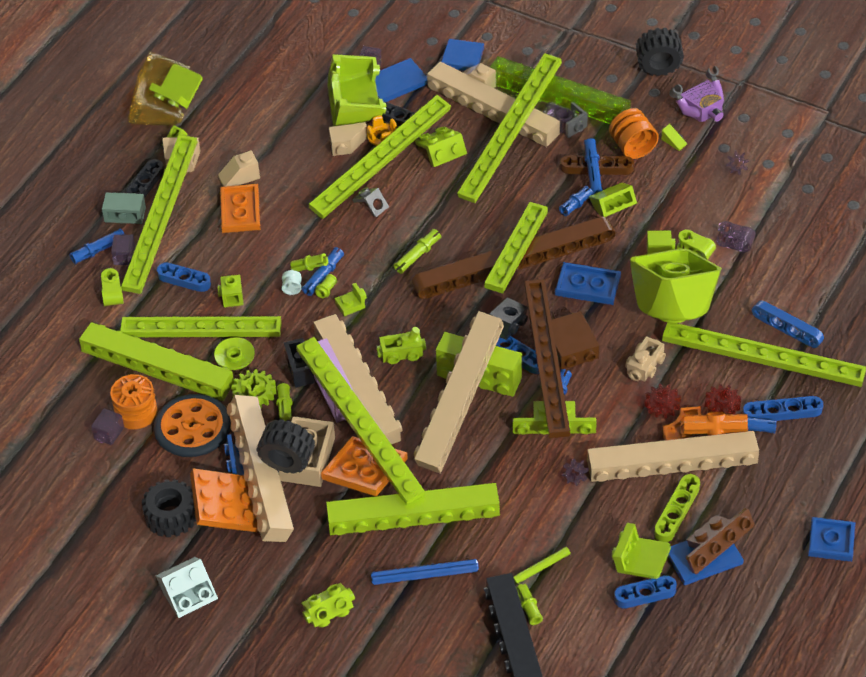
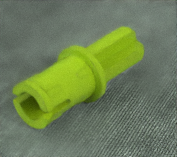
M325 253L316 256L307 255L303 259L292 261L290 263L291 270L297 272L302 270L311 271L316 267L327 266L328 257H326Z
M281 383L277 386L278 399L276 405L279 407V418L287 421L292 417L291 405L293 402L290 398V386L286 383Z
M519 584L516 588L522 608L529 619V623L537 625L543 620L536 605L537 600L532 597L526 584Z

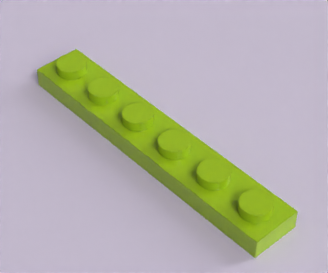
M529 202L487 277L485 288L504 293L547 215L548 207Z

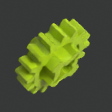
M255 369L254 373H250L247 370V375L240 373V379H234V385H232L233 397L234 395L258 397L261 409L262 404L268 406L269 400H274V394L277 393L275 380H272L271 374L266 376L265 371L258 373L257 369Z

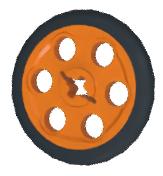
M188 394L179 396L162 407L154 421L153 431L155 439L166 451L176 456L197 457L206 455L222 445L230 432L231 420L227 414L226 407L217 399L202 394ZM195 406L201 407V410L198 412L191 411ZM175 413L182 414L178 419L171 417ZM209 416L217 417L214 421L206 420ZM171 429L178 430V433L175 435H169L168 431ZM205 432L213 433V436L205 438L202 435ZM186 439L194 440V442L189 445L183 443Z

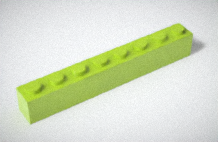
M91 322L79 338L81 350L86 354L220 401H224L232 385H234L233 372L225 367H219L208 361H202L190 355L178 353L173 349L161 347L156 343H150L138 337L129 336L121 331L106 328L103 325Z
M496 483L425 491L423 497L406 505L399 494L326 502L330 535L363 533L372 530L406 528L416 525L449 523L460 520L469 521L477 518L500 516Z

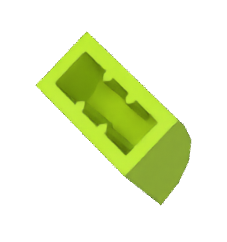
M619 183L589 196L594 209L602 217L637 204L632 185Z

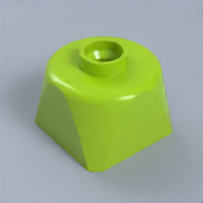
M675 249L635 256L630 259L638 308L643 313L664 322L680 323L699 318L708 312L722 269L721 267L689 249Z

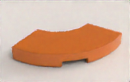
M701 407L680 408L677 420L662 427L664 441L690 438L693 434L684 433V415H701Z

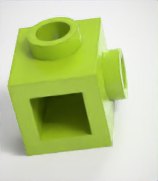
M647 231V254L675 250V239L671 238V231Z
M240 275L221 277V285L217 286L218 295L223 298L224 307L242 306L243 293Z

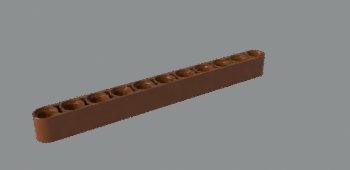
M599 217L534 237L516 271L609 242L615 237L616 232L606 217ZM504 247L419 273L412 278L411 282L419 298L427 299L485 281Z

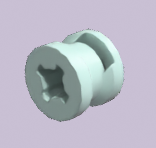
M294 270L284 272L282 275V291L289 295L298 294L301 291V274Z

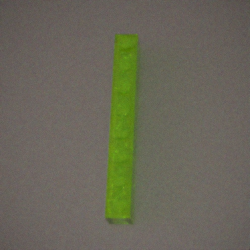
M499 56L490 66V68L496 70V86L517 93L521 92L535 69ZM556 75L553 76L539 99L570 111L571 103L574 102L588 114V117L611 124L612 120L621 112L631 109V100Z

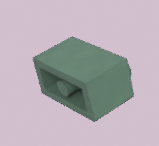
M106 192L102 206L104 222L142 224L146 209L144 194Z

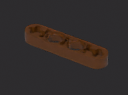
M586 155L564 156L561 159V171L566 174H588V167L583 165L586 163L584 159ZM599 156L600 175H629L634 171V160L631 157ZM604 163H609V164H611L612 166H610V167H604V166H602V165H603Z

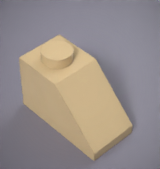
M482 63L470 67L463 72L493 88L496 87V70Z
M366 122L329 127L333 156L351 154L367 139Z
M252 150L234 156L218 174L223 187L242 185L260 179L258 162Z

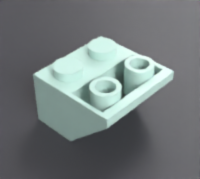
M193 557L156 575L164 596L178 618L218 599L204 565L199 558Z

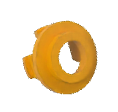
M382 115L373 117L372 126H367L369 142L377 146L396 130L395 127H397L394 119H391L389 124L384 123ZM378 134H381L380 139L376 138Z

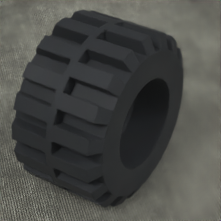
M667 28L650 29L648 33H643L642 37L638 38L636 52L639 67L643 69V72H649V75L652 76L654 74L656 76L664 74L665 76L670 72H675V69H678L680 64L683 63L684 54L681 39L677 32L674 33V30H667Z
M274 420L265 427L256 451L258 456L262 458L261 460L269 467L284 473L295 474L302 472L307 467L315 448V440L305 428L291 421Z
M169 479L164 480L163 483L159 481L156 483V486L148 488L149 492L144 493L142 508L146 525L151 529V532H157L158 536L161 537L163 535H166V537L176 535L177 537L182 532L185 534L188 532V528L194 526L196 515L193 492L190 486H186V483H178V480L174 479L173 481H169ZM168 506H178V507H177L176 509H174V510H170V511H163V510H162V509H164V508H166V507H168Z

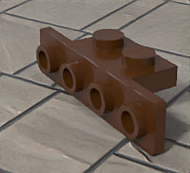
M744 508L731 520L716 515L710 518L704 526L696 530L687 539L689 547L695 548L686 556L693 574H698L754 527L755 524L749 509Z

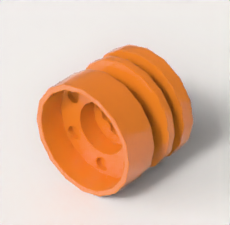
M637 108L621 112L612 120L609 126L611 137L619 145L625 156L632 159L644 157L654 149L658 142L659 135L649 123L643 112Z
M130 374L121 377L113 384L110 395L116 420L122 427L141 429L147 427L155 420L158 408L152 382L147 377Z

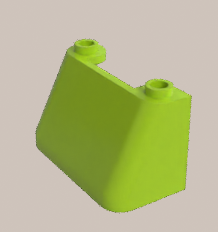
M332 55L327 86L333 127L367 122L372 120L373 117L386 113V103H383V99H378L375 79L376 76H379L380 65H377L376 57Z

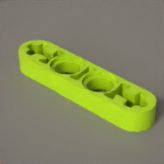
M687 474L679 482L655 526L654 534L658 541L669 542L675 536L699 492L700 479L696 475ZM690 483H693L694 485H691V486H690L689 492H688V491L686 490V489H687V485H689ZM684 497L688 501L686 503H678L676 499ZM669 513H676L679 517L677 519H670L667 515ZM666 525H668V532L661 533L665 530Z

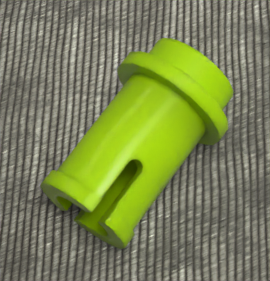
M328 274L323 282L316 286V295L320 298L328 297L330 290L337 283V278L332 274Z

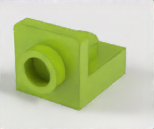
M353 283L352 292L335 298V304L345 317L365 308L366 293L363 288H359L356 283Z

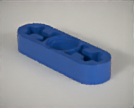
M162 263L157 267L158 278L162 282L199 292L207 291L211 287L210 276L205 272L171 263ZM181 275L189 276L187 279L184 280L179 279Z
M662 576L657 579L620 586L615 591L614 601L620 608H630L671 598L676 593L677 583L670 576ZM646 588L649 589L652 593L648 596H644L640 594L639 591L641 589ZM621 595H625V597H628V599L624 600V598L621 597Z

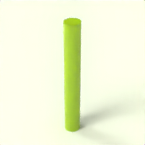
M565 547L513 576L515 585L570 555V550Z

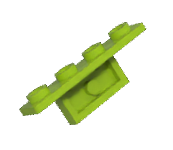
M534 401V418H513L514 434H548L543 401ZM565 401L570 433H596V418H575V401Z

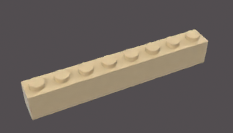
M441 61L427 74L429 88L500 124L516 100ZM534 108L519 134L547 147L560 134V121Z
M478 311L476 317L472 318L470 323L471 330L463 339L461 353H458L455 357L453 371L448 373L445 390H441L438 397V406L431 412L429 427H425L422 434V443L415 449L414 457L418 466L441 474L504 325L501 318Z
M336 314L314 321L316 338L318 341L328 339L354 393L391 444L401 441L400 432L403 431L399 420H395L392 407L390 405L387 406L383 391L378 390L375 377L370 376L367 363L362 362L360 350L358 348L355 349L353 346V338L350 334L347 335L344 322L342 320L339 321Z
M234 395L231 403L227 406V414L230 416L231 430L234 432L235 445L239 450L240 463L243 465L244 479L248 484V494L253 503V513L256 515L258 522V531L261 534L262 541L286 542L294 528L278 471L264 463L256 451L266 427L258 397Z
M748 431L588 449L587 463L591 482H603L613 479L646 477L658 474L666 475L676 472L757 464L759 448L755 432Z

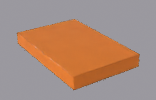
M258 184L220 187L222 233L260 230Z

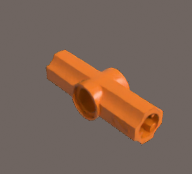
M710 412L706 415H684L685 434H707L711 436L748 432L747 414L725 415L723 412Z

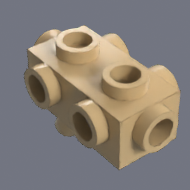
M647 336L642 343H638L634 355L629 356L625 364L627 374L632 380H642L645 382L648 377L652 378L656 372L655 366L657 363L662 364L666 356L664 344Z

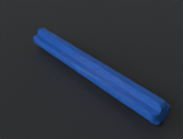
M477 559L376 571L371 573L372 584L376 585L477 572L479 567Z

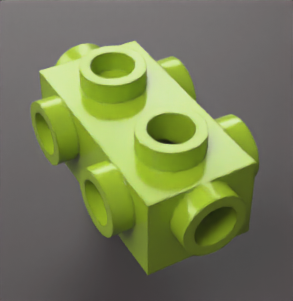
M413 327L411 332L379 337L380 345L376 346L378 358L382 357L383 363L388 362L389 364H396L403 359L410 361L418 360L419 357L423 356V351L426 350L425 339H421L419 328Z
M341 583L331 585L322 593L312 595L308 600L302 602L305 610L302 612L303 617L308 624L312 623L314 627H325L330 623V619L336 616L344 617L349 614V609L354 607L352 603L355 600L354 594L350 588L346 589Z

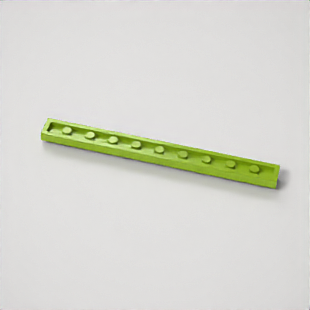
M544 53L458 191L459 198L476 203L562 63L560 58Z
M436 95L309 203V208L320 218L324 219L450 110L451 105Z
M178 135L123 280L122 291L142 293L196 148V137Z
M667 322L662 341L859 387H862L866 373V366L678 323Z
M315 337L297 345V351L406 505L423 497L425 490Z

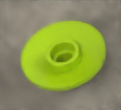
M237 337L222 341L214 352L217 364L229 370H238L248 366L255 355L253 345L248 340Z

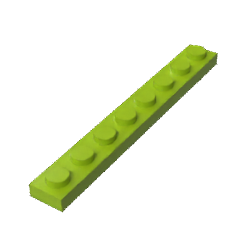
M281 316L122 317L120 331L132 337H280Z

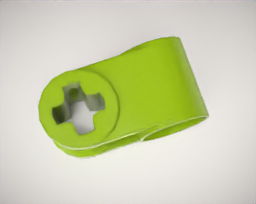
M682 230L679 233L678 238L680 242L677 245V249L684 247V249H689L707 260L716 249V245L711 239L696 234L691 230Z
M113 268L105 269L101 273L104 306L124 304L118 271Z

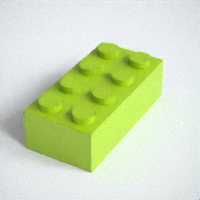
M444 332L436 348L437 376L446 379L448 373L453 371L455 367L454 360L456 355L461 353L464 337ZM495 346L478 387L514 397L522 379V353Z

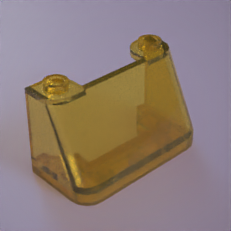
M149 51L137 76L128 122L134 125L176 126L177 123H181L184 113L181 112L182 108L170 105L166 99L161 101L153 96L155 93L149 90L152 83L162 86L173 64L180 65L189 70L190 66Z

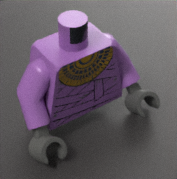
M713 67L714 74L710 72L709 68L706 70V77L711 79L712 82L707 80L682 93L683 88L680 84L670 89L669 95L677 99L676 102L684 115L693 117L700 122L709 118H713L716 122L722 119L723 113L721 111L724 96L720 81L716 78L719 73L718 67Z

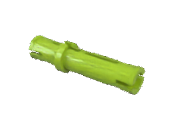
M432 229L424 238H420L417 244L393 265L394 269L396 270L402 265L397 272L400 274L404 273L423 253L431 250V246L441 239V234L439 233L433 237L438 231Z

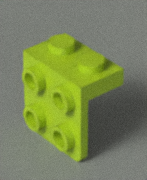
M173 64L162 86L152 83L149 90L155 93L153 95L155 98L161 101L166 99L170 105L176 108L181 106L187 109L203 78L200 74Z
M446 127L437 128L436 132L432 134L420 135L419 139L415 140L416 145L426 148L432 167L467 154L462 134Z
M627 523L624 531L620 532L617 547L612 551V560L615 562L617 573L657 579L660 577L671 546L667 542L639 538L635 524Z

